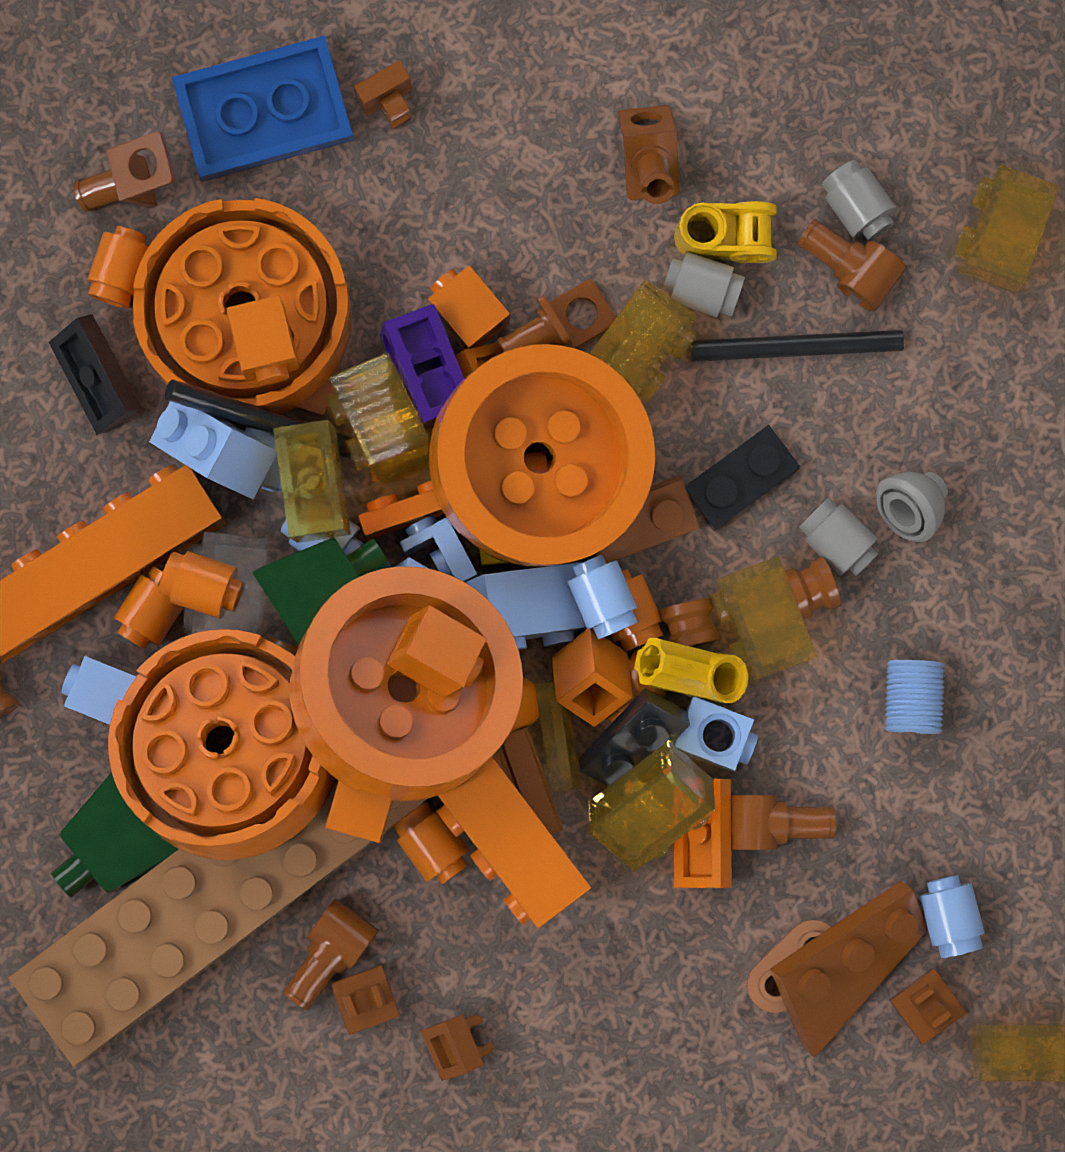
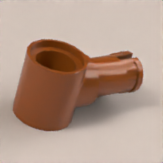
M813 219L798 241L799 247L835 270L833 276L839 279L837 287L844 295L849 297L852 293L862 300L859 305L871 312H875L906 270V265L903 261L881 244L874 241H868L865 246L858 241L852 244L817 219Z
M775 795L731 796V850H777V844H786L787 839L835 838L836 813L834 807H787L786 802L777 801V796Z
M334 899L307 937L311 941L307 947L309 955L284 989L283 994L301 1008L309 1010L336 972L342 973L346 967L350 970L354 967L379 929L340 901Z

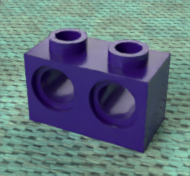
M431 304L384 322L379 334L419 433L434 427L442 406L452 391L464 379L435 305Z

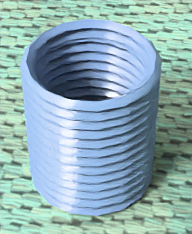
M925 660L888 661L886 663L889 666L886 669L888 681L885 682L888 685L886 687L888 691L885 693L887 695L885 698L887 700L885 703L887 713L884 714L887 718L884 720L886 724L884 729L889 732L941 733L943 731L941 728L943 724L941 722L944 720L941 717L944 715L941 711L944 709L942 707L944 704L942 702L944 699L942 695L945 692L942 689L945 687L942 684L945 682L943 680L945 677L943 675L945 665L941 662Z

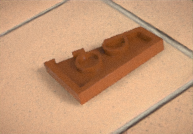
M901 880L770 968L799 1039L806 1051L814 1058L928 931L913 889Z

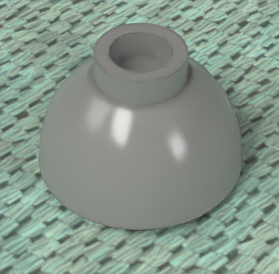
M911 471L896 473L879 483L876 489L877 507L884 522L897 535L913 542H925L938 531L944 519L945 498L947 497L948 489L944 480L933 472H926L925 474Z

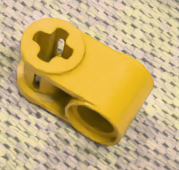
M759 201L735 204L704 202L694 204L686 209L676 226L674 234L675 244L683 255L688 251L711 260H731L737 263H768L777 259V250L772 248L771 218L777 215V206L773 203ZM694 221L705 222L713 231V240L706 243L695 241L689 235L687 225Z

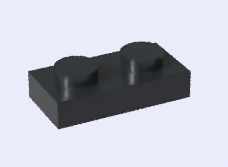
M93 314L76 318L48 342L96 435L111 431L141 408Z
M767 425L688 483L685 488L689 499L715 532L799 470L800 465L770 425Z
M644 688L579 757L580 772L624 794L690 726L688 711Z

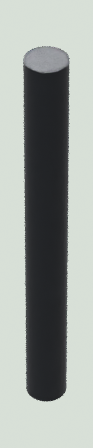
M903 330L695 340L690 342L691 361L903 351L904 335Z
M174 379L168 383L165 391V399L355 461H360L366 451L365 441Z

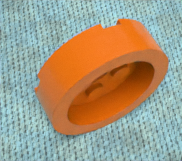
M254 198V200L231 201L218 199L198 205L184 212L162 229L146 250L135 275L133 284V324L135 333L146 358L166 386L174 379L282 414L295 408L294 406L300 404L316 392L330 377L336 366L340 364L350 336L352 311L348 286L339 259L325 236L310 221L279 203ZM235 292H248L254 296L255 301L276 295L281 296L300 369L288 371L290 376L288 379L269 385H258L257 379L247 382L241 370L226 311V302Z
M550 344L529 345L506 351L491 358L465 377L452 391L442 406L432 430L429 449L430 476L438 503L451 525L459 534L461 533L473 545L484 551L485 554L497 560L519 566H555L577 561L603 550L618 539L634 522L647 499L653 480L655 468L654 437L648 415L641 400L629 383L611 366L601 359L575 348ZM532 443L543 444L553 454L552 464L549 470L543 474L534 473L525 465L524 452Z
M411 566L391 567L367 573L352 580L335 592L320 608L304 634L295 656L290 677V702L293 717L298 731L313 757L324 769L345 785L357 791L360 788L397 801L431 798L446 793L471 778L495 754L508 737L516 721L523 693V673L519 650L507 623L498 610L481 593L467 583L440 571ZM428 605L487 638L479 654V657L484 659L482 669L469 688L463 687L442 697L416 682V697L413 701L407 703L399 702L390 695L388 681L393 675L404 676L411 681H415L387 665V662L409 617Z
M218 629L194 633L166 645L149 657L136 670L139 674L129 686L122 701L117 700L108 735L109 762L114 781L124 801L134 814L174 847L198 857L215 860H235L257 856L281 846L297 835L308 825L323 806L335 777L313 757L296 726L290 702V677L295 656L292 653L264 639L261 635L251 632ZM218 726L230 727L235 733L230 746L223 751V754L210 752L206 747L208 734Z

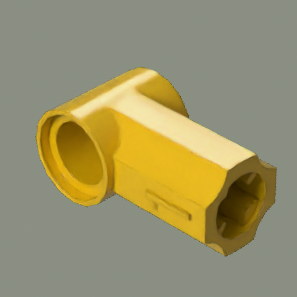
M649 638L644 647L637 652L634 669L638 672L640 684L681 693L690 698L694 696L702 700L721 703H733L739 700L745 693L748 685L747 667L742 659L735 655L714 653L658 638Z

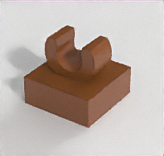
M400 60L354 85L356 99L366 116L381 109L392 129L411 120L409 115L410 109L402 97L412 91L411 78Z
M383 965L331 983L349 1035L401 1016Z
M934 968L928 970L889 999L922 1045L967 1013Z
M463 1014L421 1030L441 1081L466 1074L483 1066L484 1063L481 1057L490 1054L494 1049L492 1042L476 1046L470 1033L472 1027L483 1022L481 1016L474 1015L464 1019Z

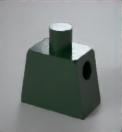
M332 537L253 571L252 574L299 646L314 617L335 592L362 575L388 568L391 565L374 539L346 555L335 537Z
M111 772L60 832L59 836L74 854L53 870L51 875L61 889L71 898L93 879L107 893H114L148 873L176 852L178 848L162 839L134 814L121 796Z

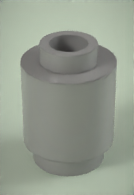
M852 160L842 165L823 181L822 186L827 192L825 200L854 240L865 236L868 241H873L886 233L895 224L891 217L897 211V207L868 167L862 168L857 160Z
M686 251L683 261L675 258L672 259L663 288L672 291L669 302L716 318L719 313L732 317L745 276L733 273L734 267Z
M829 497L798 527L807 536L804 541L820 557H824L827 564L839 576H842L848 569L857 576L878 555L871 547L878 538L843 503L837 506Z

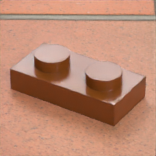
M677 475L652 485L647 499L634 522L613 543L595 553V557L603 554L608 564L699 529L700 527L682 478Z

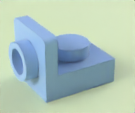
M434 515L416 522L405 530L409 537L401 541L400 545L407 556L436 542L439 549L430 553L440 572L451 575L463 582L478 577L447 517L437 522Z

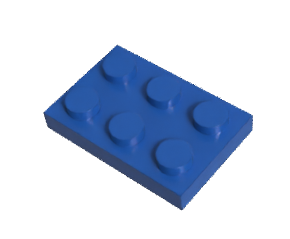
M325 35L172 77L201 182L354 140Z

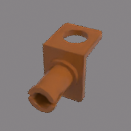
M663 105L619 110L618 120L624 144L627 197L630 200L645 199L652 204L665 203L672 196L679 194L677 130L670 106ZM643 119L660 121L647 126L634 124V122Z
M156 131L107 149L106 152L111 169L85 179L76 180L74 183V193L79 206L85 212H92L96 208L118 200L146 208L157 206L154 190L175 182V174L164 134ZM142 150H151L157 158V169L152 177L149 174L146 158L137 154Z
M588 279L548 302L545 295L537 298L539 310L536 312L538 317L508 335L498 338L497 341L504 352L519 347L540 344H555L577 348L616 324V318L593 280ZM577 299H587L597 309L595 323L585 329L572 326L566 317L568 306Z

